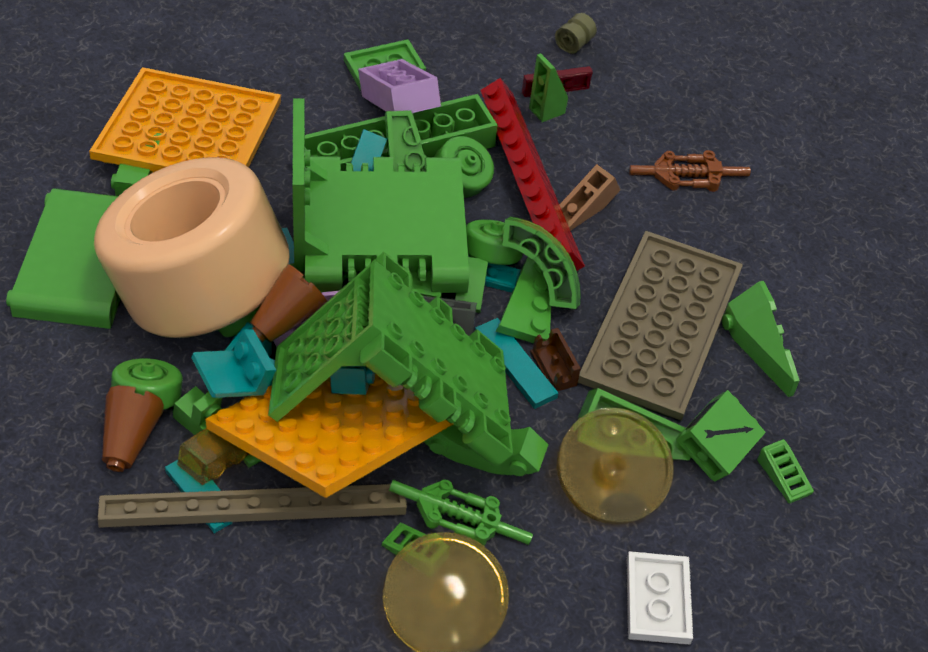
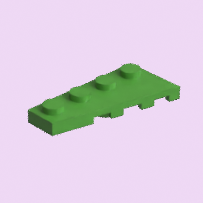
M386 111L388 157H393L394 172H397L398 163H404L405 172H412L414 163H420V172H424L426 155H424L421 146L420 135L412 111Z
M528 256L525 259L516 281L517 283L495 332L534 343L535 338L539 334L543 341L549 338L551 306H549V289L543 275L544 273L539 265Z

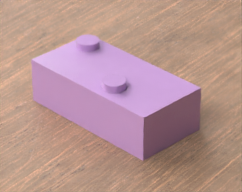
M403 59L358 69L362 97L384 111L411 110L412 113L441 106L437 77Z

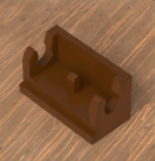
M559 328L551 329L549 338L546 341H543L540 334L537 335L530 353L540 371L557 391L577 386L581 368Z

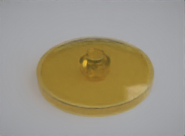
M603 408L584 415L567 431L561 441L557 455L559 481L570 502L588 517L603 523L626 524L648 516L664 501L673 480V458L664 436L648 419L626 409Z
M439 532L415 539L396 555L385 577L383 604L386 617L392 629L413 650L417 652H476L489 643L500 629L508 609L509 589L500 563L485 546L465 535Z

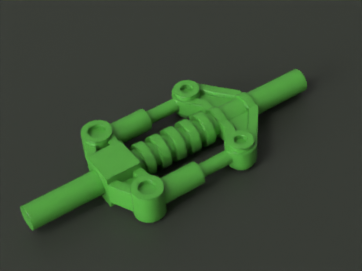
M395 480L391 483L390 492L417 502L416 505L427 527L434 529L440 525L453 530L454 534L470 539L472 545L476 548H483L486 542L494 537L495 532L527 545L531 542L533 533L500 521L502 516L498 508L500 502L494 496H489L485 499L470 492L466 494L453 489V485L449 480L439 481L422 488V491ZM453 495L465 500V503L482 509V514L477 509L473 511L472 507L468 506V508H465L464 504L457 505L456 501L450 502V499L446 497ZM447 513V516L451 518L455 516L456 520L463 519L464 523L471 522L470 525L475 526L476 524L478 528L473 529L460 523L456 525L443 520L441 514Z

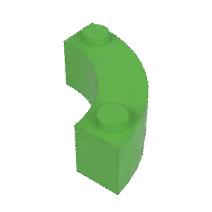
M516 217L505 219L502 246L522 252L539 265L544 273L543 275L549 289V306L576 309L580 305V283L575 265L564 246L551 233L539 225Z
M455 424L424 441L431 451L455 462L494 474L516 476L539 472L549 445L531 427L511 429L513 455L501 464L493 466L463 443L462 432L457 429L458 427Z

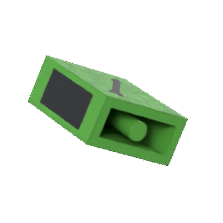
M727 390L713 398L675 440L710 479L717 481L729 475L766 432L758 424L757 420L739 403L738 399Z

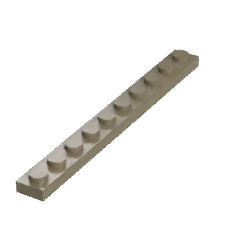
M391 484L346 486L327 498L309 488L99 496L98 525L99 527L406 515L407 506L406 497L389 491Z

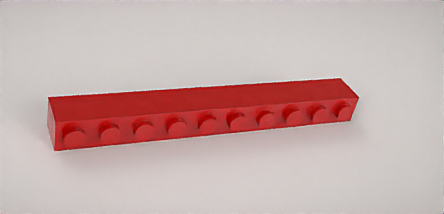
M499 78L480 91L488 111L498 125L497 134L532 222L547 230L564 246L575 265L576 271L585 267L514 94L503 80Z

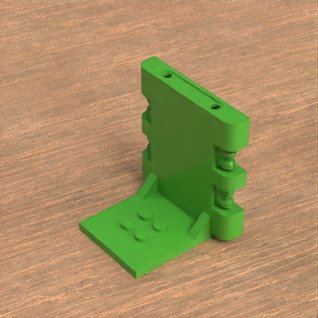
M293 98L294 268L298 271H305V280L308 283L312 282L321 293L340 291L342 289V271H348V281H351L356 277V271L364 270L382 252H385L409 273L410 271H418L419 281H426V271H430L431 292L468 293L469 261L461 158L425 157L424 172H420V163H414L412 172H405L404 163H398L397 172H394L393 157H373V171H368V163H362L361 171H353L352 163H346V171H341L340 157L310 156V150H305L304 99Z
M382 252L277 346L274 365L276 372L272 381L268 413L277 422L342 366H366L390 386L397 387L401 384L406 389L414 392V395L419 398V408L436 422L447 420L458 427L457 429L462 432L463 443L493 466L501 464L513 455L511 418L509 416L503 350L478 329L468 336L461 326L453 323L452 308L438 296L428 303L417 290H412V275L385 252Z

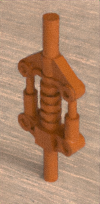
M710 150L704 151L703 154H687V156H675L674 152L666 151L654 165H630L629 167L630 175H654L656 179L671 190H677L679 186H692V188H707L709 191L716 192L719 189L722 176H750L751 173L750 167L722 166L721 161H718L715 153ZM674 161H687V163H702L700 164V166H698V164H694L693 166L692 164H687V166H685V164H681L680 166L679 164H674V166H672ZM679 176H687V178H691L692 176L694 178H697L698 176H700V178H704L706 176L707 179H692V181H681L679 179Z

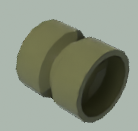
M575 14L556 31L555 40L558 47L570 54L578 52L596 35V24L587 14Z

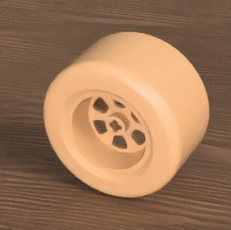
M220 157L198 158L179 162L142 178L119 195L106 209L97 224L94 235V249L97 258L132 319L147 332L169 338H185L207 334L224 328L250 314L262 304L280 273L288 265L290 256L286 237L256 174L249 167L238 161Z

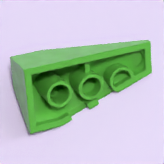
M760 281L728 303L725 314L722 316V324L725 330H729L733 340L788 397L794 395L800 380L790 350L783 347L782 335L784 330L782 325H776L773 312L777 310L775 302L765 282Z
M599 388L588 392L578 416L576 442L601 453L690 460L691 458L675 440L685 427Z

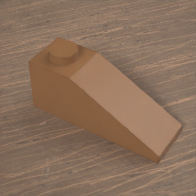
M598 164L560 203L570 231L604 209L620 191L615 177Z

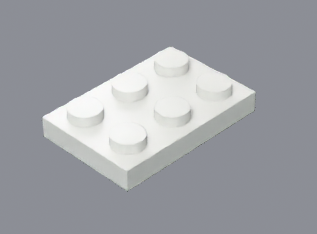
M628 552V639L691 645L693 629L689 557Z

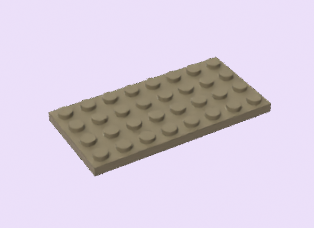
M645 231L583 364L578 383L594 389L599 388L623 400L682 421L743 264Z

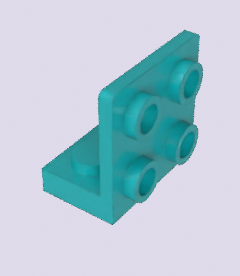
M254 329L242 331L234 351L194 352L191 357L213 398L265 395L276 372V368Z

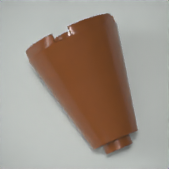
M289 264L282 270L250 322L253 326L252 329H254L262 343L265 340L271 343L307 320L327 302V299L312 282L308 283L303 278L304 275Z
M120 385L109 389L105 401L102 461L107 464L106 467L115 472H123L124 469L131 468L163 414L164 405L162 400L151 392L145 391V394L141 395L135 393L136 387Z

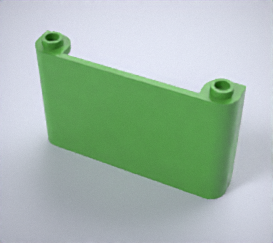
M55 188L46 194L44 210L13 289L7 293L6 303L7 306H10L12 317L111 329L121 298L97 258L94 249V235L103 213L118 196Z

